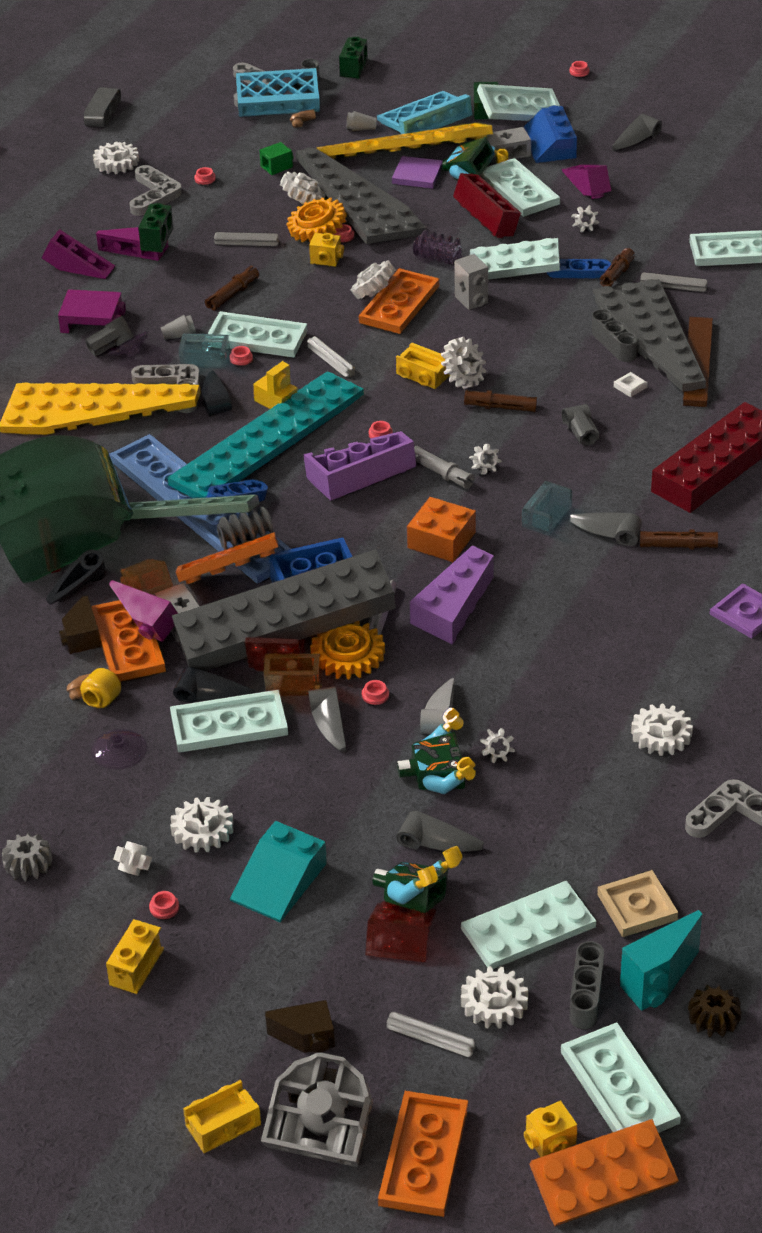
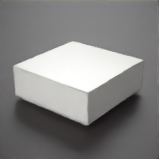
M631 372L614 381V387L629 397L646 389L648 382Z

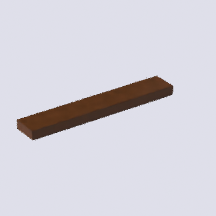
M689 318L688 343L704 375L706 388L685 391L683 406L707 407L713 318Z

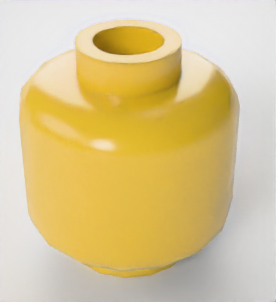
M105 668L95 669L81 684L82 698L91 707L106 708L120 694L121 683L117 675Z

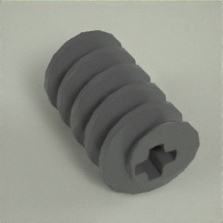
M260 507L258 513L254 509L248 515L245 512H241L238 518L232 514L229 516V521L225 517H221L219 524H217L218 537L224 550L227 549V542L229 541L234 547L237 546V539L245 543L248 536L251 540H254L257 534H260L262 537L266 535L267 531L270 533L274 532L271 517L264 507Z

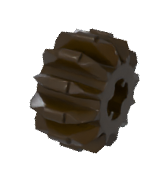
M708 984L704 991L696 989L693 998L688 1003L690 1024L696 1025L698 1033L706 1029L709 1038L714 1032H718L722 1038L726 1031L734 1033L736 1025L739 1024L742 1016L740 998L734 997L732 989L723 991L720 984L716 989H712Z

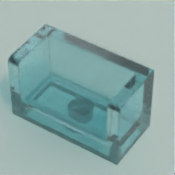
M183 333L179 346L180 364H193L198 368H227L230 355L229 335Z
M544 481L522 509V527L549 536L572 508V490Z

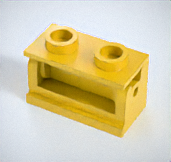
M411 343L400 356H396V374L416 381L423 386L436 389L450 376L449 374H444L446 366L441 365V362H444L445 358L441 356V353L415 343Z
M133 919L106 962L110 986L135 994L138 993L164 950V947L160 944L159 932L161 927Z
M241 1080L231 1085L223 1086L217 1092L203 1099H197L189 1106L183 1108L186 1127L203 1153L261 1125L259 1106L254 1102L247 1090L243 1089Z

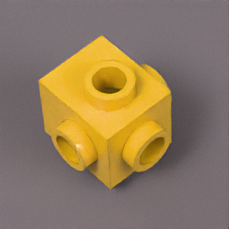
M314 233L309 244L310 264L336 266L339 258H343L344 254L341 236L330 233Z
M560 1100L545 1108H537L526 1116L524 1138L529 1148L535 1149L539 1156L543 1157L575 1145L577 1141V1123Z

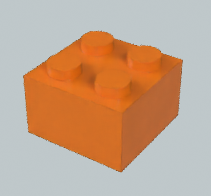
M429 497L407 525V548L454 562L476 533V511Z

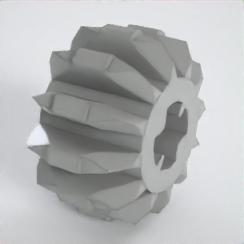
M29 832L23 837L17 834L16 839L7 840L6 847L2 849L4 869L7 873H11L14 880L21 875L25 882L31 875L38 880L39 872L47 873L48 866L52 865L50 844H48L47 840H43L40 834L33 837Z

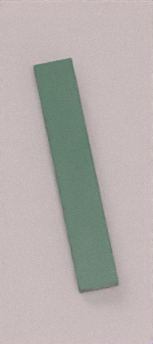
M258 495L130 502L122 503L111 513L113 520L250 512L259 504Z

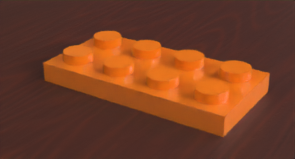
M399 268L389 279V284L380 290L360 313L359 323L401 334L437 290L439 278Z
M273 532L177 566V578L179 582L186 581V584H190L200 580L204 573L210 572L211 575H215L225 571L227 565L235 563L237 567L249 563L252 556L259 554L260 558L272 555L275 553V548L279 547L276 534Z
M120 600L91 606L108 669L117 675L120 682L166 672L157 639L152 638L149 640L138 632V626Z
M404 1091L378 1196V1206L444 1217L466 1121L468 1100Z
M653 1119L531 1160L529 1164L554 1226L671 1186L679 1181Z

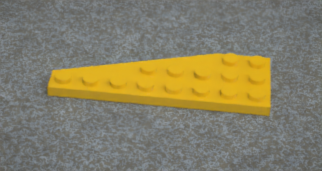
M471 123L316 148L332 159H335L336 155L344 154V157L357 155L356 152L368 154L375 153L379 149L392 152L401 150L403 146L419 148L422 147L421 144L438 145L442 144V141L463 143L467 142L466 138L475 140L487 138V135L493 134L492 125Z
M17 383L1 419L0 433L47 435L55 433L54 429L67 427L68 430L77 429V425L85 423L92 424L93 426L127 420L130 419L129 415L142 413L143 416L152 415V411L160 409L170 412L192 408L197 405L201 393L200 385L164 383Z

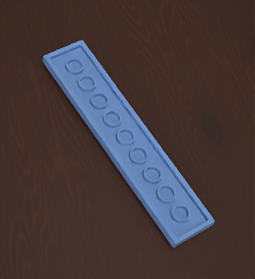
M149 434L110 453L111 462L157 501L193 499L168 485V477L187 464L152 435ZM239 513L177 517L220 552L224 549L221 546L217 533L219 519L225 517L229 521L230 515L234 514L238 518ZM249 536L247 537V542L251 541ZM277 538L279 547L275 548V553L291 549ZM237 539V545L242 544L241 540ZM230 541L227 542V549L233 547ZM258 554L250 557L249 563L237 566L257 584L270 577L269 556L260 558Z

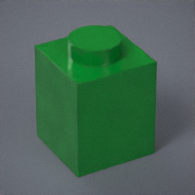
M282 142L259 150L260 166L270 175L293 168V152Z

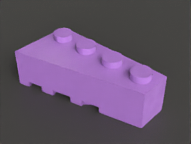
M401 431L370 438V443L367 444L349 443V448L335 451L334 447L324 449V454L313 456L312 452L303 454L308 480L330 501L416 467L414 441Z
M472 545L410 601V624L453 645L457 634L464 627L465 621L475 609L477 601L482 597L493 579L494 555Z

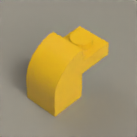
M283 361L266 372L264 377L253 384L254 401L269 409L277 404L284 403L294 393H297L298 387L290 383V365Z

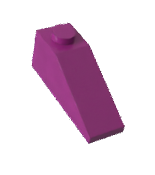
M577 165L562 169V172L583 195L596 199L604 197L605 192L611 191L607 165Z
M138 227L101 230L96 233L98 250L159 261L169 247L167 241L162 252L142 251L140 249Z
M60 229L49 241L41 257L61 271L106 279L115 268L114 264Z
M112 580L109 585L138 626V632L149 640L154 638L163 642L175 626L172 615L178 614L171 601Z

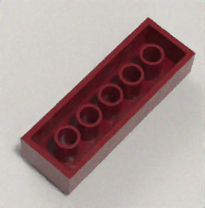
M746 402L742 403L652 470L651 492L689 513L694 511L762 459V410Z

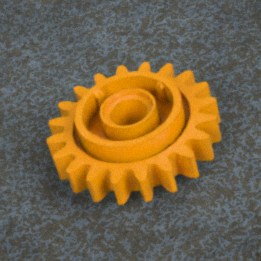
M323 197L320 200L313 199L311 202H305L303 206L297 207L298 211L291 212L292 216L287 218L288 223L286 224L291 237H294L296 241L301 239V242H305L309 239V242H311L314 233L336 234V228L343 227L342 223L346 222L345 218L347 215L342 203H339L338 200L333 201L332 198L326 201Z
M359 621L317 634V637H312V645H310L312 662L317 664L319 671L325 669L327 676L335 672L336 679H339L342 674H345L348 680H350L352 674H356L358 678H361L362 671L371 674V667L379 668V661L384 660L385 642H383V635H378L377 628L370 630L369 623L361 627Z

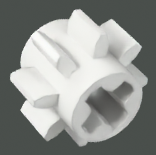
M590 205L584 211L581 206L578 207L579 214L571 216L576 222L572 226H578L580 233L585 228L591 232L593 231L591 225L599 224V221L595 220L598 212L593 213L590 210ZM583 216H588L590 219L587 222L581 221Z
M484 444L483 450L479 446L474 447L476 453L474 456L469 457V459L473 460L474 464L472 470L481 469V475H485L487 469L491 472H496L495 465L502 461L497 456L499 450H490V444ZM484 455H487L488 457L486 459V464L483 463V460L485 459Z
M503 728L499 729L498 734H494L488 729V738L480 739V742L485 744L486 749L481 751V754H492L490 757L492 763H495L497 757H501L506 762V754L508 752H515L509 745V742L514 739L513 736L504 738ZM498 739H500L504 747L502 749L498 748L495 752L491 744L492 742L497 743Z
M129 841L126 842L125 848L117 846L113 860L120 862L118 870L139 876L141 869L148 871L152 857L146 855L148 847Z

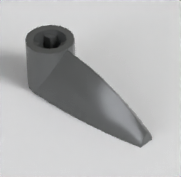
M644 113L640 114L612 145V151L632 146L649 136L654 138L661 131L662 121Z
M632 513L573 514L570 517V522L594 534L615 538L618 544L635 546L637 544L642 527L641 518Z
M336 687L308 690L311 713L319 730L335 748L341 752H346Z
M411 811L407 815L396 835L399 844L414 850L424 846L446 851L449 848L458 846L460 852L482 850L484 847V842L418 811Z

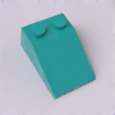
M275 821L259 840L230 897V901L281 922L327 864L326 842Z
M699 910L622 948L620 987L641 1011L650 1006L653 1008L660 1006L698 954L702 924V913Z

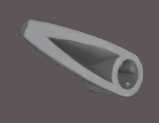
M454 678L449 679L431 696L425 709L421 710V734H431L440 724L446 723L443 717L445 712L453 706Z

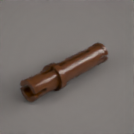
M625 248L619 255L614 257L612 264L599 279L602 280L600 282L602 287H611L622 272L628 270L630 263L635 258L633 256L635 252L632 249Z
M249 266L242 273L234 275L229 283L205 299L206 307H212L211 310L215 311L236 293L247 289V285L259 277L257 268L253 269L254 266Z
M466 390L464 405L482 406L485 409L492 407L536 412L537 397L492 393L491 390H487V392Z
M689 529V532L640 531V547L689 548V550L701 547L718 548V532H695V529Z

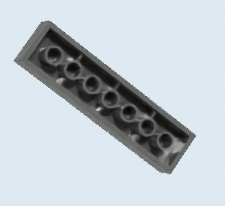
M375 549L172 615L188 667L207 671L395 609L396 606L393 588L379 554Z

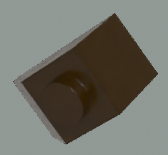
M83 596L62 618L63 630L59 631L61 645H67L69 654L101 647L99 630L88 596Z
M326 1000L265 1011L267 1034L303 1053L312 1051L321 1053L328 1048L335 1047L334 1028Z

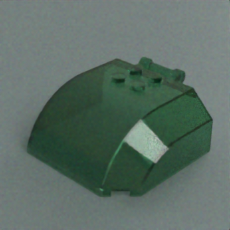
M47 436L27 441L0 454V544L23 584L33 582L76 561L88 550H98L116 541L121 535L119 530L125 520L129 521L134 514L109 452L95 442L75 436Z

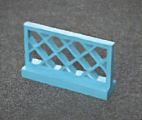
M316 68L236 73L239 117L298 113L310 109L320 112ZM304 76H313L308 82L302 79ZM285 77L292 79L289 83L282 81ZM263 79L272 80L268 85L262 82ZM240 80H250L252 82L246 86ZM297 82L302 85L299 90L292 87ZM279 84L283 88L276 91L272 87ZM256 85L263 88L258 93L252 90ZM307 89H309L310 91H312V92H314V93H304V92H305ZM287 90L290 91L291 93H293V94L283 95ZM267 91L272 94L270 96H263ZM246 93H249V94L252 95L253 97H243V96H244Z
M441 91L377 116V120L399 131L400 134L438 129L471 116V97L467 94L457 97Z

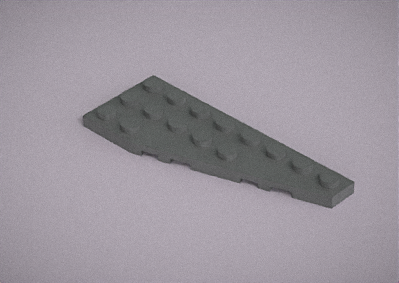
M308 147L304 150H296V159L312 179L319 183L318 186L326 196L332 198L333 201L338 200L339 203L343 204L347 215L345 219L366 244L425 234L426 227L406 204L316 148Z
M659 279L593 289V297L598 309H607L621 320L638 337L637 352L646 360L650 359L653 361V366L657 370L662 369L667 374V379L682 392L706 388L704 375Z

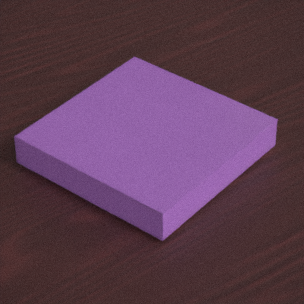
M402 156L392 176V184L433 189L442 170L443 161Z
M742 583L710 609V615L752 639L762 631V594Z

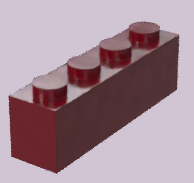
M460 173L453 195L460 203V206L466 208L471 216L481 222L482 226L487 227L493 236L503 238L504 236L513 237L521 212L478 174Z

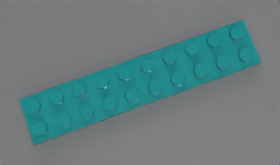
M327 371L298 390L297 393H294L284 403L277 404L170 475L168 477V485L191 498H206L208 488L211 486L239 482L364 395V388Z

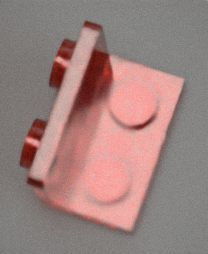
M245 638L244 644L249 668H254L260 672L269 669H280L287 673L303 670L305 638L301 640Z
M385 900L382 903H377L368 919L365 955L426 962L429 929L436 917V910L430 909L428 912L422 913L386 902Z

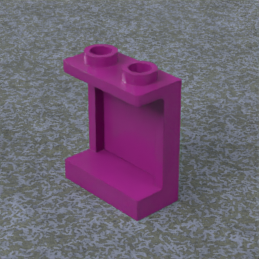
M68 289L58 314L60 333H69L72 324L105 326L121 317V315H125L126 303L122 301L121 292Z

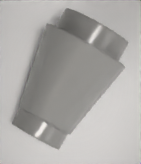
M353 111V113L348 112L346 129H351V132L375 130L377 118Z
M182 315L161 327L165 340L191 337V334L196 333L191 315Z

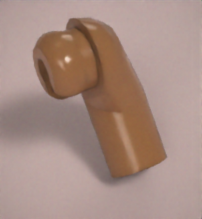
M310 109L293 114L290 117L292 126L294 128L302 127L303 121L316 119L315 111Z
M90 674L79 676L67 685V692H69L72 700L82 698L80 687Z

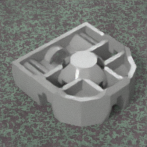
M315 1053L309 1057L294 1061L275 1082L261 1142L271 1149L358 1167L368 1127V1115L373 1106L368 1082L344 1057ZM331 1061L339 1064L335 1083L323 1080L327 1066L326 1062ZM283 1090L284 1092L298 1094L297 1108L279 1105V1093L281 1094ZM347 1105L362 1108L360 1121L344 1118L346 1115L344 1110L347 1108ZM332 1111L336 1116L331 1121L324 1123L322 1116ZM305 1127L315 1135L328 1136L326 1144L317 1140L303 1138Z

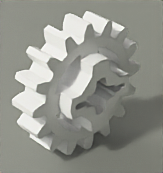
M114 142L113 145L106 143L105 146H99L100 150H95V154H93L95 168H99L100 172L106 170L107 174L111 172L118 174V171L126 173V169L133 170V166H137V162H139L137 148H133L132 144L126 146L125 142Z
M287 172V174L284 173L280 181V186L283 187L284 191L288 192V196L299 201L301 204L311 202L313 199L320 200L326 196L318 186L319 183L304 173L297 174L293 172L292 174Z
M389 260L382 262L380 265L373 263L357 276V283L350 290L357 300L362 299L365 295L372 297L389 284L390 276L394 274L396 269Z
M465 337L449 341V344L444 346L446 352L441 353V356L445 358V361L441 362V365L446 366L444 374L450 375V382L456 381L457 388L461 386L463 389L474 387L484 380L482 374L486 373V370L482 365L486 364V361L481 359L483 352L477 351L478 344L472 345V339L465 340Z
M652 704L649 711L641 708L640 715H634L631 726L633 742H639L640 749L648 747L649 754L656 750L659 756H663L664 751L674 755V749L683 751L684 744H690L693 730L691 718L685 717V711L683 710L675 712L676 706L666 709L664 704H661L660 708H655Z
M197 797L194 799L193 804L185 801L184 809L177 807L175 809L176 815L171 816V834L175 836L176 844L183 842V849L185 850L193 846L194 852H198L202 847H204L206 852H209L210 846L214 845L216 848H220V841L228 842L229 834H233V815L229 813V807L227 805L221 807L220 800L210 803V797H206L204 802H200Z
M488 966L487 973H483L478 969L476 970V978L467 976L466 985L461 987V1007H465L466 1017L473 1015V1023L477 1024L481 1020L485 1021V1028H489L491 1023H496V1026L500 1029L502 1028V1022L506 1021L509 1025H513L514 1017L520 1019L523 1017V1010L528 1008V987H524L523 978L515 980V971L505 974L504 967H500L498 972H493L492 967Z

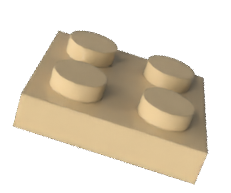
M653 870L598 887V896L622 937L678 920V911Z

